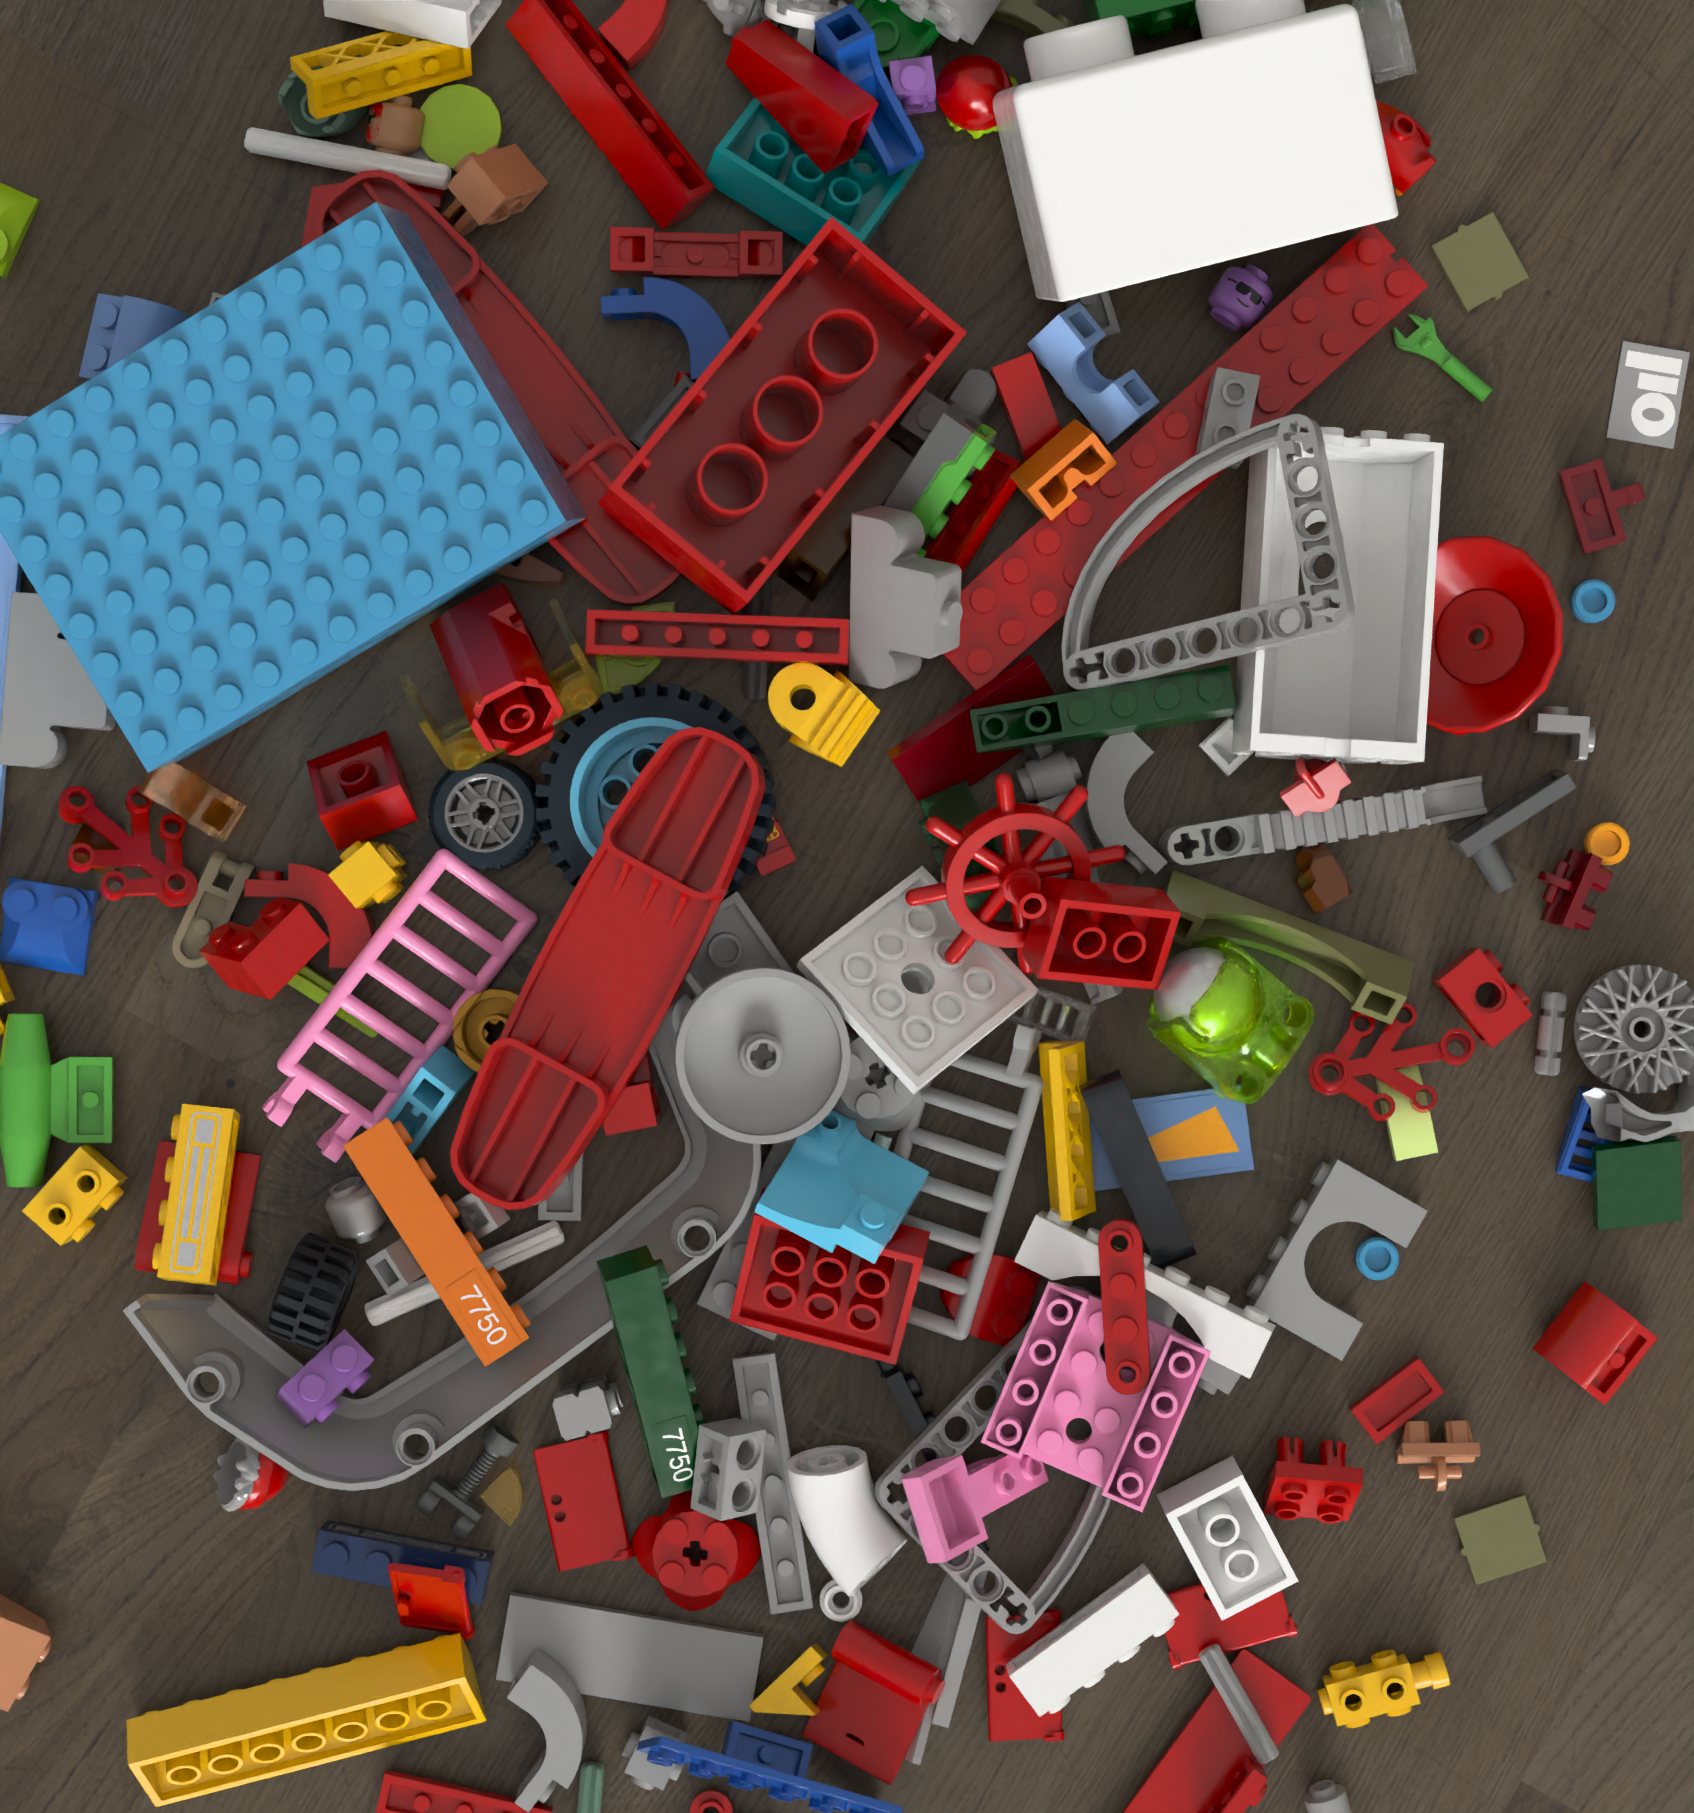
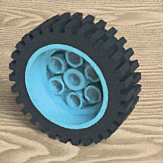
M655 682L645 683L644 688H637L632 684L621 687L622 693L614 695L608 691L598 696L601 701L595 706L586 703L578 710L582 715L575 722L568 719L561 728L566 733L560 741L553 738L548 747L549 750L553 751L550 761L542 760L539 772L545 775L543 785L536 784L535 796L541 798L542 808L535 809L537 821L542 822L544 826V831L539 832L544 845L549 846L552 851L548 856L554 866L562 869L564 872L562 876L570 885L576 887L603 841V832L606 824L619 806L612 805L608 800V791L611 786L616 783H625L629 791L640 774L638 760L641 755L646 752L656 753L669 736L682 729L695 727L718 732L743 745L757 757L764 771L766 789L752 832L725 896L735 890L739 891L743 887L741 882L747 875L752 877L757 870L755 863L760 855H765L769 846L766 843L769 832L773 833L775 821L772 819V811L776 809V797L773 795L772 786L775 783L773 774L768 770L766 764L768 760L764 751L758 746L756 738L723 705L716 700L709 699L703 693L692 690V692L685 690L680 685L669 684V687H662Z

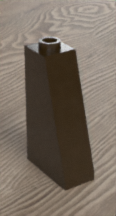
M883 436L791 549L779 577L812 602L851 552L852 513L876 505L883 506L913 461L914 457L911 456L910 451L903 443Z

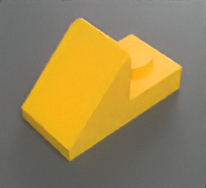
M818 1643L812 1645L758 1696L749 1707L756 1713L810 1716L819 1713L820 1709L798 1684L802 1682L808 1687L826 1670L820 1663L828 1654Z

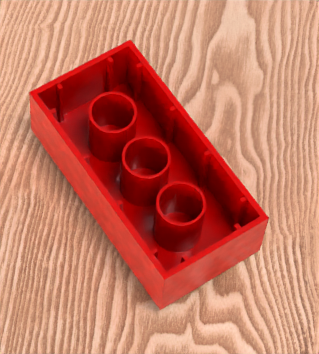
M830 217L613 481L598 504L733 615L748 604L967 332L834 218Z

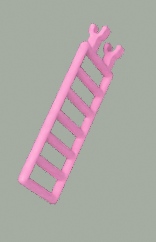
M447 849L438 850L279 1058L277 1067L288 1078L278 1091L273 1093L261 1107L267 1112V1118L282 1127L290 1116L296 1102L308 1089L342 1112L332 1128L325 1131L316 1142V1145L322 1149L321 1153L336 1163L345 1151L343 1145L349 1142L359 1127L363 1126L368 1130L385 1119L421 1066L441 1045L444 1046L453 1034V1020L460 1006L472 995L487 990L537 924V914L473 867H469L468 864L464 863ZM445 869L517 920L502 941L430 890ZM418 904L491 954L477 975L471 973L404 925ZM392 939L398 941L465 989L451 1009L442 1005L377 959ZM366 973L439 1023L424 1044L351 994ZM340 1007L413 1057L398 1078L325 1029V1026ZM313 1042L387 1091L372 1112L298 1063Z

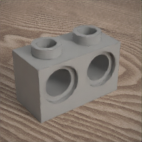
M1220 367L1215 369L1210 378L1195 455L1227 438L1250 429L1260 380L1259 375ZM1243 459L1230 465L1228 468L1237 469L1243 463Z
M736 1417L699 1425L691 1509L719 1521L758 1512L766 1429Z

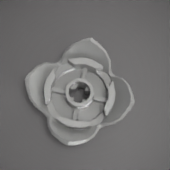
M844 1020L850 1040L851 1063L843 1093L832 1110L850 1119L861 1120L868 1127L877 1131H896L902 1129L918 1110L921 1089L912 1094ZM874 1063L879 1068L885 1066L886 1072L882 1074L883 1080L877 1084L872 1080L868 1083L865 1080V1077L870 1074L869 1066Z

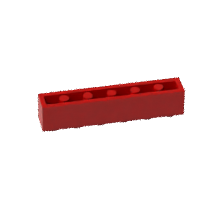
M572 0L523 1L505 24L520 47L529 55L542 72L544 78L552 85L568 106L570 112L582 124L595 141L597 147L605 154L621 175L623 181L635 193L647 209L649 215L658 223L661 229H666L687 219L715 189L711 181Z
M587 609L585 653L590 656L786 664L811 663L814 665L849 666V619Z

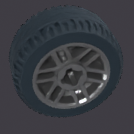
M476 757L458 763L443 775L431 795L428 815L430 828L436 843L441 849L451 851L464 863L468 864L469 867H473L476 870H499L518 863L533 850L540 838L539 832L543 830V823L537 821L535 808H542L541 798L535 796V782L520 767L499 758ZM485 806H489L495 812L489 822H485L479 816V813H482Z

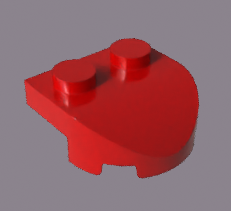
M994 1251L969 1334L975 1338L1005 1346L1023 1328L1041 1275L1014 1262L1015 1258ZM969 1254L960 1261L954 1260L946 1272L967 1279L974 1254ZM940 1288V1301L944 1304L949 1318L955 1321L962 1296Z

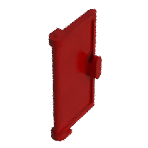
M608 1430L592 1434L587 1433V1437L532 1450L559 1572L611 1559L614 1562L627 1560L634 1556L633 1547H630L609 1450Z
M398 1563L388 1564V1573L401 1626L453 1633V1635L460 1633L463 1640H469L474 1637L476 1630L471 1621L464 1584L466 1576L462 1568L445 1565L444 1570Z
M1202 1583L1167 1592V1595L1180 1614L1174 1618V1625L1165 1633L1169 1646L1167 1647L1170 1657L1169 1663L1172 1665L1173 1670L1182 1668V1665L1200 1661L1199 1653L1213 1644H1218L1225 1654L1285 1636H1289V1638L1297 1636V1625L1293 1621L1291 1612H1288L1282 1590L1223 1621L1211 1599L1205 1597L1208 1594Z
M1054 1608L1046 1609L1027 1631L1019 1634L1007 1632L989 1616H985L988 1737L990 1742L1043 1739L1045 1742L1064 1740L1062 1709L1053 1714H1050L1048 1711L1039 1717L1009 1677L1006 1664L1059 1625L1061 1610ZM1009 1614L1006 1622L1010 1619L1018 1622L1022 1615Z

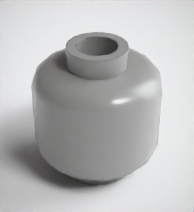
M355 1176L335 1184L329 1190L331 1195L325 1202V1209L339 1238L345 1240L356 1239V1242L360 1244L371 1241L379 1236L381 1233L379 1228L386 1222L388 1216L365 1180Z

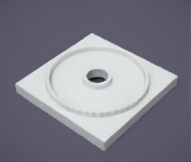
M923 866L799 960L796 966L810 982L819 987L832 1000L844 1020L912 1094H915L1030 1001L1038 992L1037 987L999 947L988 945L978 940L973 943L958 963L949 964L946 962L944 953L962 930L950 912L946 901L942 900L919 906H910L905 900V895L910 889L938 883ZM907 971H917L923 974L929 982V992L925 994L910 992L903 985L901 975Z

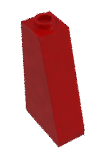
M765 20L752 28L745 26L740 29L731 40L732 47L725 64L824 175L856 157L879 104L875 98L769 20Z

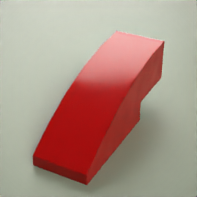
M1032 352L992 367L990 371L1006 412L1005 417L1023 462H1026L1061 431Z

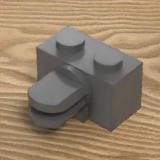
M969 369L961 374L943 401L923 389L901 422L899 432L922 447L943 413L953 403H956L981 421L996 396L994 379L986 371ZM996 436L989 443L990 446L994 444ZM973 467L967 477L971 478L977 468Z

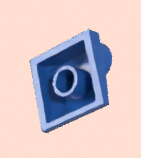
M10 877L9 887L5 890L2 898L5 914L0 947V962L86 975L99 891Z

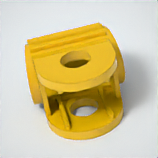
M795 663L783 668L773 678L768 691V704L773 717L783 729L792 734L788 742L841 768L880 712V709L838 670L832 676L824 669L811 663ZM799 689H809L816 696L815 703L807 710H798L791 704L793 694Z

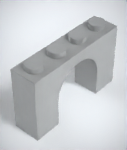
M1331 1156L1328 1163L1322 1161L1314 1171L1310 1180L1314 1188L1307 1200L1301 1198L1294 1206L1289 1216V1221L1293 1223L1285 1238L1282 1236L1277 1237L1267 1258L1272 1260L1264 1275L1260 1273L1255 1275L1247 1289L1246 1295L1250 1297L1247 1305L1265 1312L1270 1316L1269 1319L1342 1361L1363 1323L1351 1314L1316 1295L1310 1287L1304 1268L1305 1254L1310 1242L1325 1227L1337 1222L1351 1221L1364 1224L1407 1248L1428 1211Z

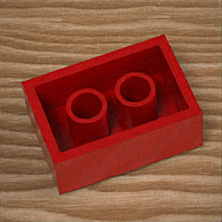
M1043 876L1040 893L1045 897L1047 907L1040 917L1031 919L1021 953L1037 978L1152 990L1158 989L1181 915V911L1163 889Z

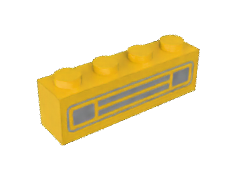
M182 1104L181 1114H175L173 1117L171 1138L172 1140H177L175 1156L168 1157L165 1169V1182L170 1183L168 1200H162L159 1210V1225L164 1226L162 1243H156L152 1259L153 1269H158L157 1277L163 1280L217 1286L241 1116L234 1109Z

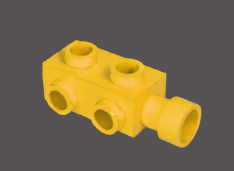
M1384 1650L1373 1654L1370 1657L1372 1663L1355 1667L1353 1661H1345L1329 1668L1330 1674L1322 1676L1325 1688L1318 1689L1317 1692L1324 1715L1332 1713L1337 1727L1345 1725L1347 1728H1356L1368 1724L1370 1718L1386 1713L1389 1717H1395L1410 1712L1412 1710L1411 1706L1421 1704L1417 1692L1418 1689L1432 1686L1433 1690L1449 1686L1450 1680L1440 1651L1423 1656V1661L1409 1664L1405 1654L1397 1656L1395 1650ZM1391 1683L1401 1684V1690L1387 1693V1687ZM1351 1694L1360 1696L1359 1702L1345 1704L1347 1696Z

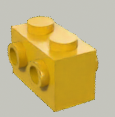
M357 841L339 856L343 863L328 874L355 908H370L376 902L378 904L381 902L387 903L404 889L400 882L408 876L401 868L406 864V861L391 844L386 845L385 843L381 844L371 841L363 843Z
M89 1143L80 1146L22 1212L60 1246L72 1241V1239L79 1243L95 1226L96 1223L91 1218L101 1207L106 1211L109 1210L123 1195L124 1191L120 1186L128 1177ZM91 1177L94 1179L95 1185L92 1183Z

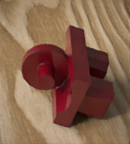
M1570 849L1565 862L1558 860L1552 874L1540 871L1537 880L1547 884L1542 900L1546 901L1547 904L1540 920L1573 930V927L1589 930L1596 913L1594 908L1584 904L1588 892L1593 890L1603 893L1608 888L1613 876L1612 872L1601 865L1603 858L1592 853L1587 854Z

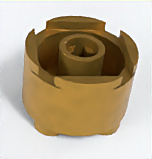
M509 988L484 990V992L481 991L469 997L458 1009L453 1020L455 1048L460 1059L474 1071L479 1072L488 1048L495 1042L490 1038L493 1033L492 1029L488 1027L490 1022L492 1024L500 1022L506 1024L520 992Z

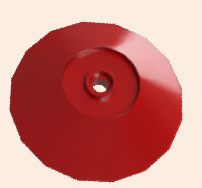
M1492 536L1452 537L1438 544L1427 724L1444 732H1486L1520 717L1547 689L1562 654L1563 611L1551 578L1525 550ZM1482 629L1484 640L1477 645L1475 634Z

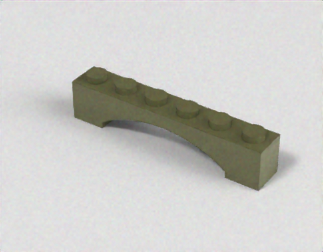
M1176 870L1172 871L1165 885L1164 892L1181 911L1173 937L1174 942L1187 947H1191L1192 943L1197 941L1226 942L1252 947L1277 955L1307 969L1332 985L1352 1003V1010L1391 1025L1408 997L1414 962Z

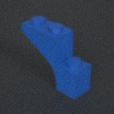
M851 3L814 22L818 57L874 97L879 103L862 144L887 177L924 159L923 145L882 68L876 48L874 31Z

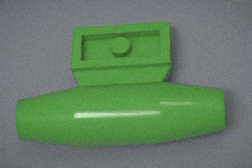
M9 1013L7 1015L0 1054V1148L6 1184L8 1187H39L43 1184L51 1135L68 1143H113L114 1056H70L52 1065L43 1013Z

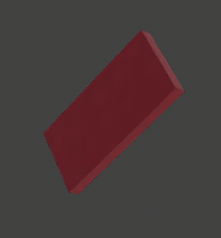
M1028 655L886 753L920 807L928 816L1023 751V749L977 754L970 710L1053 696L1054 693L1035 660Z

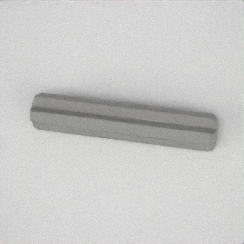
M1213 1644L1203 1649L1199 1653L1200 1660L1258 1763L1265 1764L1275 1759L1279 1755L1278 1748L1218 1644Z

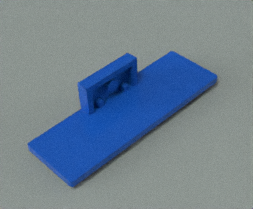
M735 1721L728 1724L721 1754L660 1736L638 1742L637 1751L647 1753L646 1761L665 1767H672V1764L688 1765L687 1773L707 1779H712L713 1775L729 1777L728 1785L752 1791L753 1787L768 1788V1796L786 1802H793L794 1799L809 1800L808 1808L819 1812L833 1813L836 1810L849 1813H902L903 1807L805 1779L813 1744Z

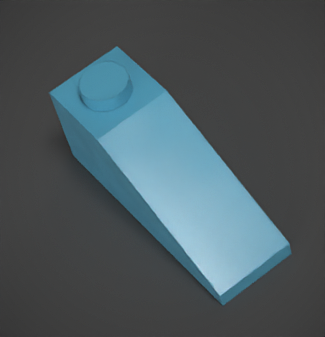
M443 1045L421 1066L386 1116L392 1124L400 1120L413 1140L407 1146L412 1156L476 1072Z

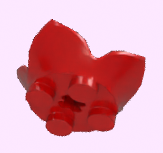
M691 1489L674 1495L665 1513L651 1516L643 1521L634 1533L631 1542L639 1565L647 1574L654 1577L662 1585L664 1593L670 1601L683 1609L698 1611L714 1605L721 1599L727 1587L744 1579L751 1573L760 1559L761 1546L755 1530L747 1523L737 1521L734 1518L719 1521L691 1509ZM691 1541H699L701 1549L708 1550V1554L706 1556L701 1555L699 1560L691 1559V1554L685 1553L684 1547L690 1548Z

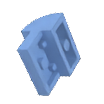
M98 293L79 377L90 380L185 321L188 314L160 303L133 296L123 295V297Z

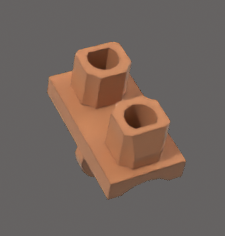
M1467 1420L1445 1422L1443 1424L1444 1443H1430L1428 1422L1407 1421L1403 1425L1402 1444L1395 1451L1396 1464L1432 1463V1466H1417V1478L1432 1479L1435 1491H1445L1447 1479H1461L1462 1477L1461 1466H1446V1463H1474L1475 1457L1481 1455L1480 1442H1473Z

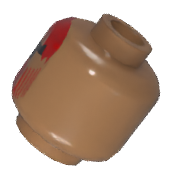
M398 96L371 104L365 139L367 143L374 146V151L408 157V153H415L419 150L425 115L420 109L412 107L413 98Z

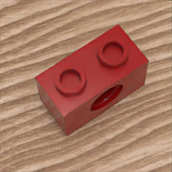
M1470 948L1431 980L1481 1043L1486 1047L1493 1048L1533 1016L1526 1007L1530 1000L1517 984L1512 983L1510 986L1499 974L1503 970V966L1488 949L1482 952L1479 948ZM1487 982L1494 989V999L1488 1006L1482 1007L1478 1004L1475 994L1477 988Z

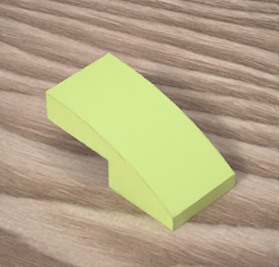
M1418 1065L1396 1069L1418 1084L1423 1085ZM1376 1079L1378 1094H1388L1395 1102V1111L1386 1120L1393 1159L1399 1161L1438 1153L1430 1111L1427 1113L1415 1111L1410 1104V1099ZM1425 1092L1417 1093V1102L1420 1105L1427 1106L1428 1102ZM1380 1100L1382 1114L1388 1113V1104Z

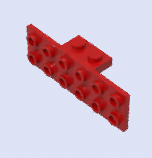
M1242 1648L1233 1658L1230 1665L1276 1747H1278L1311 1702V1697L1307 1692L1252 1652ZM1215 1685L1122 1813H1244L1249 1805L1254 1807L1263 1798L1267 1790L1265 1783L1268 1780L1263 1769L1265 1764L1258 1763Z

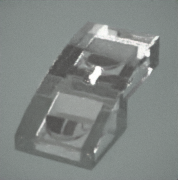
M1351 0L1352 6L1359 15L1372 83L1379 84L1417 73L1412 46L1399 0Z

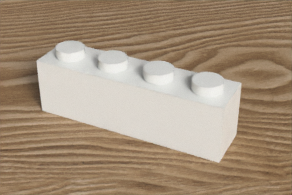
M1143 1563L1006 1664L1009 1677L1039 1717L1048 1711L1050 1714L1056 1713L1068 1704L1071 1699L1070 1695L1080 1687L1089 1688L1099 1682L1105 1675L1104 1670L1118 1660L1122 1663L1132 1658L1139 1651V1644L1151 1635L1158 1637L1166 1633L1174 1625V1618L1180 1614L1170 1597Z

